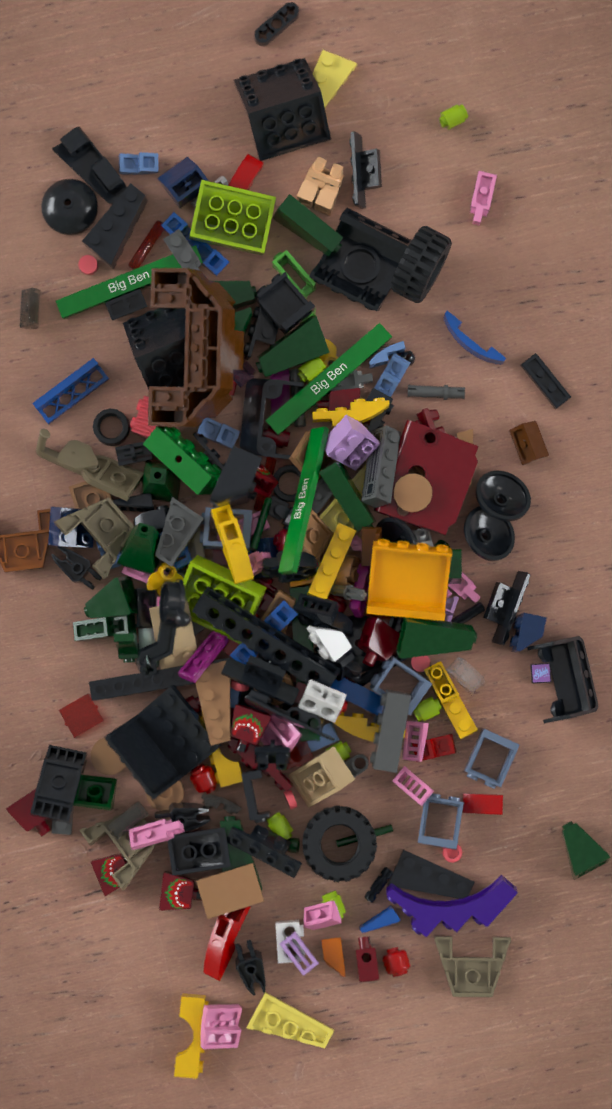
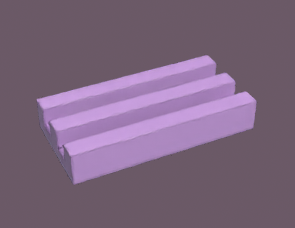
M295 931L279 943L303 976L319 964ZM293 938H295L313 962L311 965L294 944ZM287 943L291 945L307 968L305 970L287 948Z

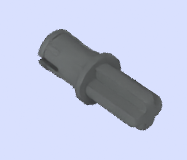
M333 584L331 587V594L333 596L344 597L346 600L355 599L363 601L367 596V592L364 589L354 588L352 585Z

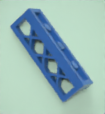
M92 358L32 404L45 421L50 424L108 381L109 378L97 361ZM98 370L103 378L98 382L90 381L91 374ZM79 383L87 384L86 391L82 394L75 393V387ZM64 394L71 395V401L67 405L60 404V397ZM49 405L56 406L55 414L48 418L43 410Z

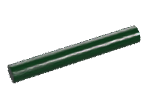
M266 497L249 548L251 551H257L272 503L271 498Z
M390 824L376 828L374 832L376 836L393 832V828ZM356 834L335 840L337 848L358 842Z

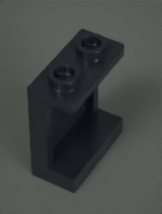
M284 272L282 275L280 273L272 278L271 284L267 287L265 285L256 292V302L286 335L314 312L315 305L304 298L288 279V274Z
M257 769L242 772L250 821L254 820L255 823L265 822L267 817H270V811L258 812L252 783L253 779L263 777L262 771Z

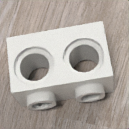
M310 680L298 708L335 723L346 694Z
M299 920L276 921L278 963L292 962L279 943L288 937L284 930L289 926L296 930L299 937L304 936L303 924L299 925ZM293 938L292 941L300 950V952L305 956V951L295 940V938ZM296 953L294 957L297 959L298 962H302V960Z

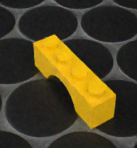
M338 523L307 595L327 599L356 530Z
M202 712V716H199V717H200V718L202 719V721L205 723L204 716H203V712ZM220 748L209 756L211 765L216 767L215 778L217 784L220 783V786L224 787L243 782L239 762L226 758Z
M182 993L179 1017L185 1019L192 1027L193 1042L187 1049L177 1053L174 1077L198 1079L199 1073H203L204 1061H200L201 1053L205 1052V1049L201 1048V1023L204 1005H209V1001H205L206 995Z

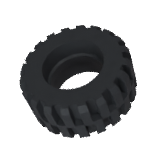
M422 226L409 243L395 271L393 281L391 282L393 292L414 303L422 302L431 290L448 257L452 245L451 239L428 226Z
M347 806L327 807L316 813L308 822L303 834V854L313 872L320 875L323 879L332 880L333 882H348L353 878L360 877L364 871L370 868L369 866L374 861L375 852L377 851V838L371 823L361 812ZM336 825L349 827L356 834L358 840L356 853L352 858L344 862H335L328 859L321 848L323 834L330 827Z

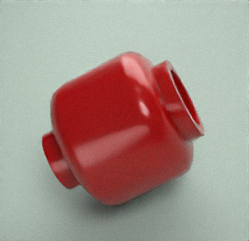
M201 764L191 771L190 782L198 793L206 792V794H209L216 789L217 780L211 766Z
M398 946L388 949V954L382 958L386 973L393 977L408 973L407 970L411 965L407 952L403 949L399 950Z

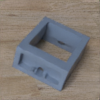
M206 507L205 513L201 515L205 520L202 522L204 524V532L200 531V543H203L204 549L223 550L222 542L209 541L211 509L214 508ZM232 509L234 516L244 517L242 536L246 549L250 552L252 510Z
M391 656L389 660L383 661L379 674H375L372 677L370 688L380 696L385 694L386 692L379 688L393 665L396 664L419 680L410 693L411 700L408 715H411L432 683L394 656Z
M482 728L464 769L468 773L467 777L476 781L478 778L485 780V785L493 789L496 786L502 787L519 744ZM484 738L510 749L497 780L471 769Z
M432 793L423 804L418 843L457 850L464 802H460V798L449 796L448 800L441 799V795ZM429 803L458 807L453 840L424 836Z

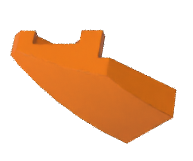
M341 937L321 940L326 965L333 968L342 977H346Z

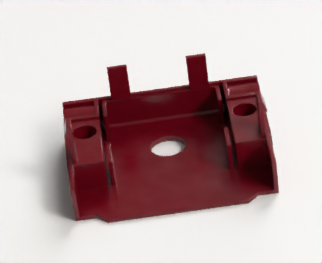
M407 420L399 442L393 491L398 480L407 475L411 467L421 466L425 470V478L432 487L431 501L425 509L419 512H408L406 516H401L397 511L399 506L395 502L394 492L392 491L391 503L377 508L374 507L373 511L388 517L399 518L407 524L446 536L449 526L457 521L478 464L476 452L479 446L417 422ZM427 434H432L435 437V442L427 443L424 437Z

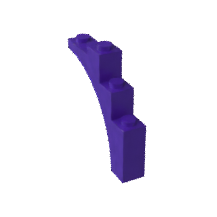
M500 875L491 885L476 894L450 901H434L419 898L404 892L392 883L386 888L388 900L395 905L399 904L407 916H413L411 918L412 929L418 935L423 934L425 937L433 931L441 920L448 930L453 929L455 932H458L471 916L477 924H483L488 927L518 893L516 886L503 875Z

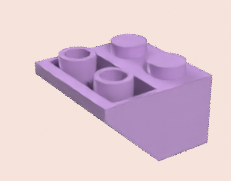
M345 415L328 434L325 451L327 456L356 471L380 445V442L359 421Z

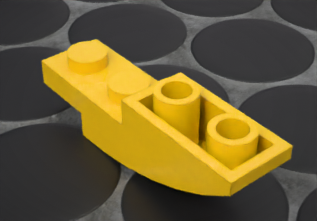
M374 398L373 401L366 402V399H355L350 404V410H347L346 407L335 408V411L319 408L316 409V412H312L313 423L332 422V429H334L345 415L352 417L360 423H364L389 408V400L385 401V398Z
M230 504L211 509V515L222 542L223 552L234 583L238 584L254 579L246 545Z
M439 661L424 669L440 704L460 740L477 732L478 729L442 662Z
M341 712L334 723L344 731L372 742L374 734L379 731L380 726L377 723H371L370 726H367L368 718H363L364 714L352 713V717L344 716V712Z

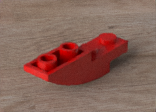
M250 906L218 916L206 951L204 974L218 981L221 980L236 949L234 941L250 910Z

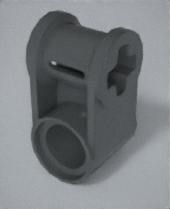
M357 754L344 761V763L351 771L353 777L356 778L357 775L368 768L369 760L365 755ZM357 758L365 760L366 764L363 768L355 766L354 762Z

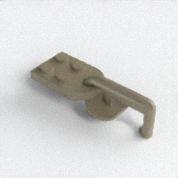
M41 429L39 432L36 453L39 457L81 475L88 484L128 501L143 479L144 473L127 465L119 467L118 461L109 457L95 456L91 446L78 440L69 441L60 453L45 447L46 441L50 437V432L47 429Z

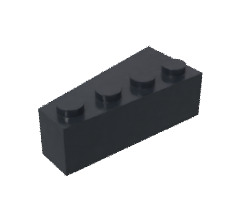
M130 183L82 240L83 244L113 270L128 238H130L133 232L132 230L136 222H138L148 202L145 194Z

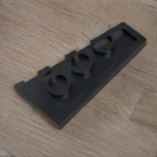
M403 849L388 886L392 883L398 888L461 899L469 896L475 882Z

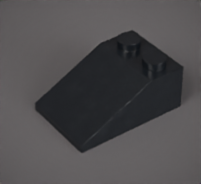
M225 827L176 834L174 838L167 840L172 876L231 867Z

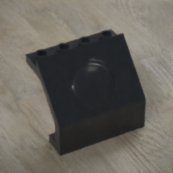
M346 208L340 216V222L336 229V232L343 237L339 242L342 246L336 254L333 252L329 256L323 254L309 277L317 284L325 285L333 292L341 293L347 296L349 300L363 304L369 310L379 311L391 290L393 276L411 239Z

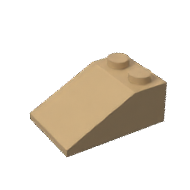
M185 601L184 612L190 614L188 601ZM159 606L149 608L155 642L158 639L160 626ZM192 620L187 627L176 629L173 654L159 660L161 670L185 665L197 650Z
M334 746L288 775L308 808L338 792L355 780Z

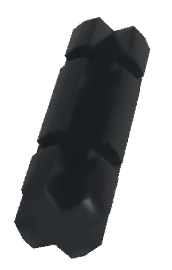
M383 868L381 875L376 878L370 887L371 890L365 894L364 898L370 903L375 901L376 895H379L387 883V879H390L393 875L389 868Z

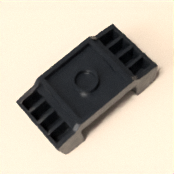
M53 745L48 746L30 812L31 816L71 823L76 793L81 774H84L87 752Z

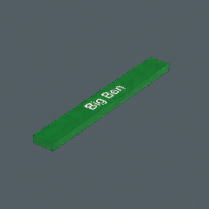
M192 246L191 248L199 258L200 263L202 265L203 261L201 259L197 246ZM172 254L58 299L56 304L62 319H65L151 285L152 268L182 267Z
M381 323L377 324L265 420V422L279 436L391 340L392 335Z
M325 426L313 428L310 432L278 571L281 574L297 573L329 433V428Z

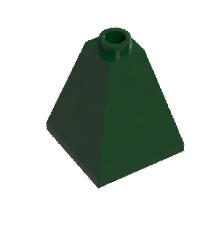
M145 461L140 495L151 493L153 500L171 502L172 497L178 500L181 479L163 462Z
M139 522L132 529L117 564L150 575L154 573L160 561L155 555L161 537L155 527Z
M130 576L116 577L85 603L84 612L88 618L137 614L136 594H134L135 586Z
M570 821L562 826L563 840L574 880L609 862L610 855L577 823L573 824Z

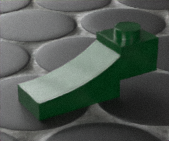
M134 615L103 617L73 622L74 640L85 641L114 637V634L124 633L136 634Z
M114 634L118 659H123V663H134L139 655L137 634Z

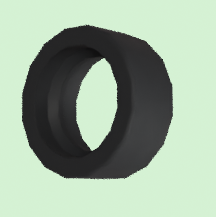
M109 408L97 414L93 421V431L101 443L108 446H116L127 439L130 425L128 419L121 411ZM106 417H117L122 422V432L116 438H107L101 433L100 426Z
M285 465L274 473V477L278 482L280 477L286 473H294L299 478L301 476V472L294 465ZM278 483L273 490L275 495L285 502H295L296 493L293 495L283 493Z

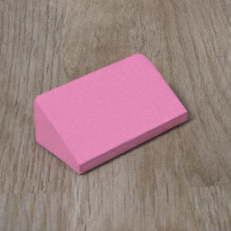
M335 901L304 908L305 928L316 930L341 924V917Z

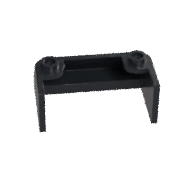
M252 378L246 383L240 449L258 456L283 459L291 457V455L277 454L275 441L269 437H262L266 398H278L282 393L283 385L304 387V383Z
M233 446L211 495L210 502L212 507L218 508L230 504V507L249 503L251 499L254 500L257 492H254L257 482H254L262 458Z
M580 636L527 647L528 651L538 649V657L544 663H550L558 700L553 701L550 708L553 717L544 719V723L571 719L597 711L598 701L585 644Z

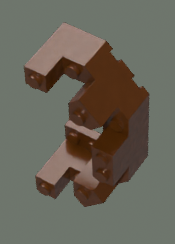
M189 268L151 269V308H186L184 387L149 386L148 426L197 427L205 418H216L233 400L229 395L233 389V370H243L244 331L234 330L235 310L232 306L236 302L220 283L209 281L199 270Z

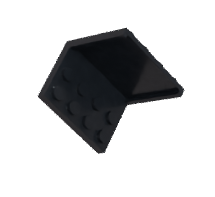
M305 58L295 59L286 64H279L267 70H259L257 73L248 76L243 75L234 80L235 87L248 115L260 161L331 140L322 93Z
M158 308L124 322L123 326L134 359L148 390L149 386L184 387L186 308Z
M174 684L139 714L104 737L108 746L115 751L120 761L127 766L134 779L142 785L146 794L153 800L222 746L221 744L211 746L206 724Z

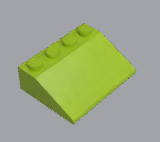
M201 180L189 239L263 256L276 197Z
M197 555L190 562L183 580L185 601H188L191 620L241 644L242 642L232 639L223 630L216 629L207 620L200 619L192 610L207 587H210L255 615L267 587L252 580L235 584L229 569ZM213 608L215 613H219L217 609ZM229 618L231 623L236 624L233 619Z

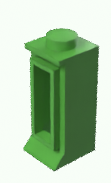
M287 250L283 253L279 252L274 256L272 264L278 273L282 275L286 272L283 267L289 264L307 284L300 289L288 275V279L304 298L316 290V283Z

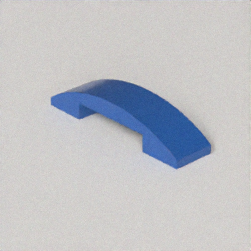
M175 212L161 225L169 235L180 229L191 247L197 246L203 261L202 265L215 276L229 264V261L207 243L189 239L191 228Z
M449 311L445 312L443 318L449 332L466 351L489 363L499 365L504 363L506 358L492 346L486 352L459 330L462 323Z
M284 600L263 621L281 631L298 613ZM262 639L265 644L269 643L267 640ZM241 643L230 656L234 660L246 665L249 656L256 657L258 652L248 649L245 644Z
M345 678L342 681L335 679L330 688L346 694L345 700L377 716L379 713H382L383 706L380 705L381 696Z

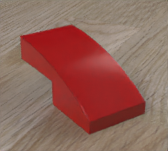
M247 154L228 186L249 190L253 180L263 168L264 163Z
M448 734L427 739L422 761L457 753L453 735ZM412 743V746L418 747V744Z
M463 793L464 805L462 813L503 815V795Z

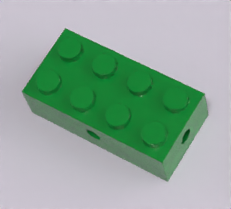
M157 426L143 445L197 495L212 494L222 470L217 465H212L204 453L198 452L190 440H185L181 437V432L177 428Z

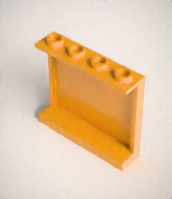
M386 539L373 541L366 614L445 621L452 548H448L446 545L434 547L426 543L413 545L406 541L392 543Z

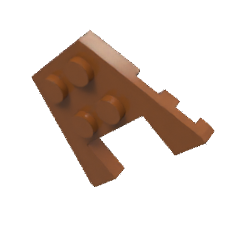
M51 509L37 510L39 530L0 535V564L5 573L44 568L49 546Z

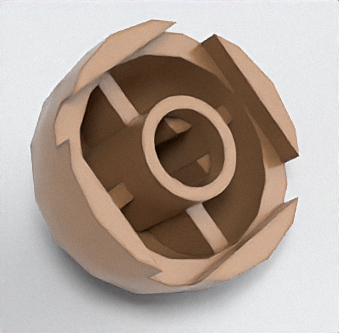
M345 556L333 584L352 585L354 587L359 577L357 568L361 563L359 556Z

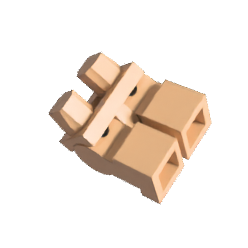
M318 157L309 168L296 199L311 209L315 202L314 210L330 216L344 175H342L343 166L333 164L331 170L325 168L327 161Z

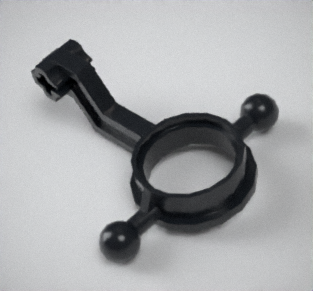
M177 579L175 582L165 581L161 586L159 601L160 626L157 642L139 649V655L136 660L138 670L145 678H150L152 674L156 673L157 661L173 654L176 629L187 627L191 622L190 614L184 612L185 586L181 579Z

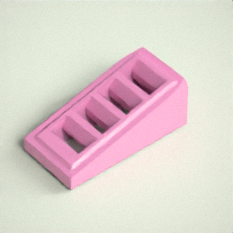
M406 721L402 760L422 762L429 723ZM414 727L420 728L419 732L413 731ZM412 735L419 736V740L412 739ZM411 743H417L418 747H410ZM409 751H417V755H411Z
M405 766L392 780L421 806L434 792ZM409 775V776H410L409 780H408L404 785H402L401 783H402V782L407 778V776ZM413 780H415L416 782L408 790L407 787L411 784ZM420 784L421 787L415 794H413L412 792ZM424 789L427 790L421 799L417 798Z

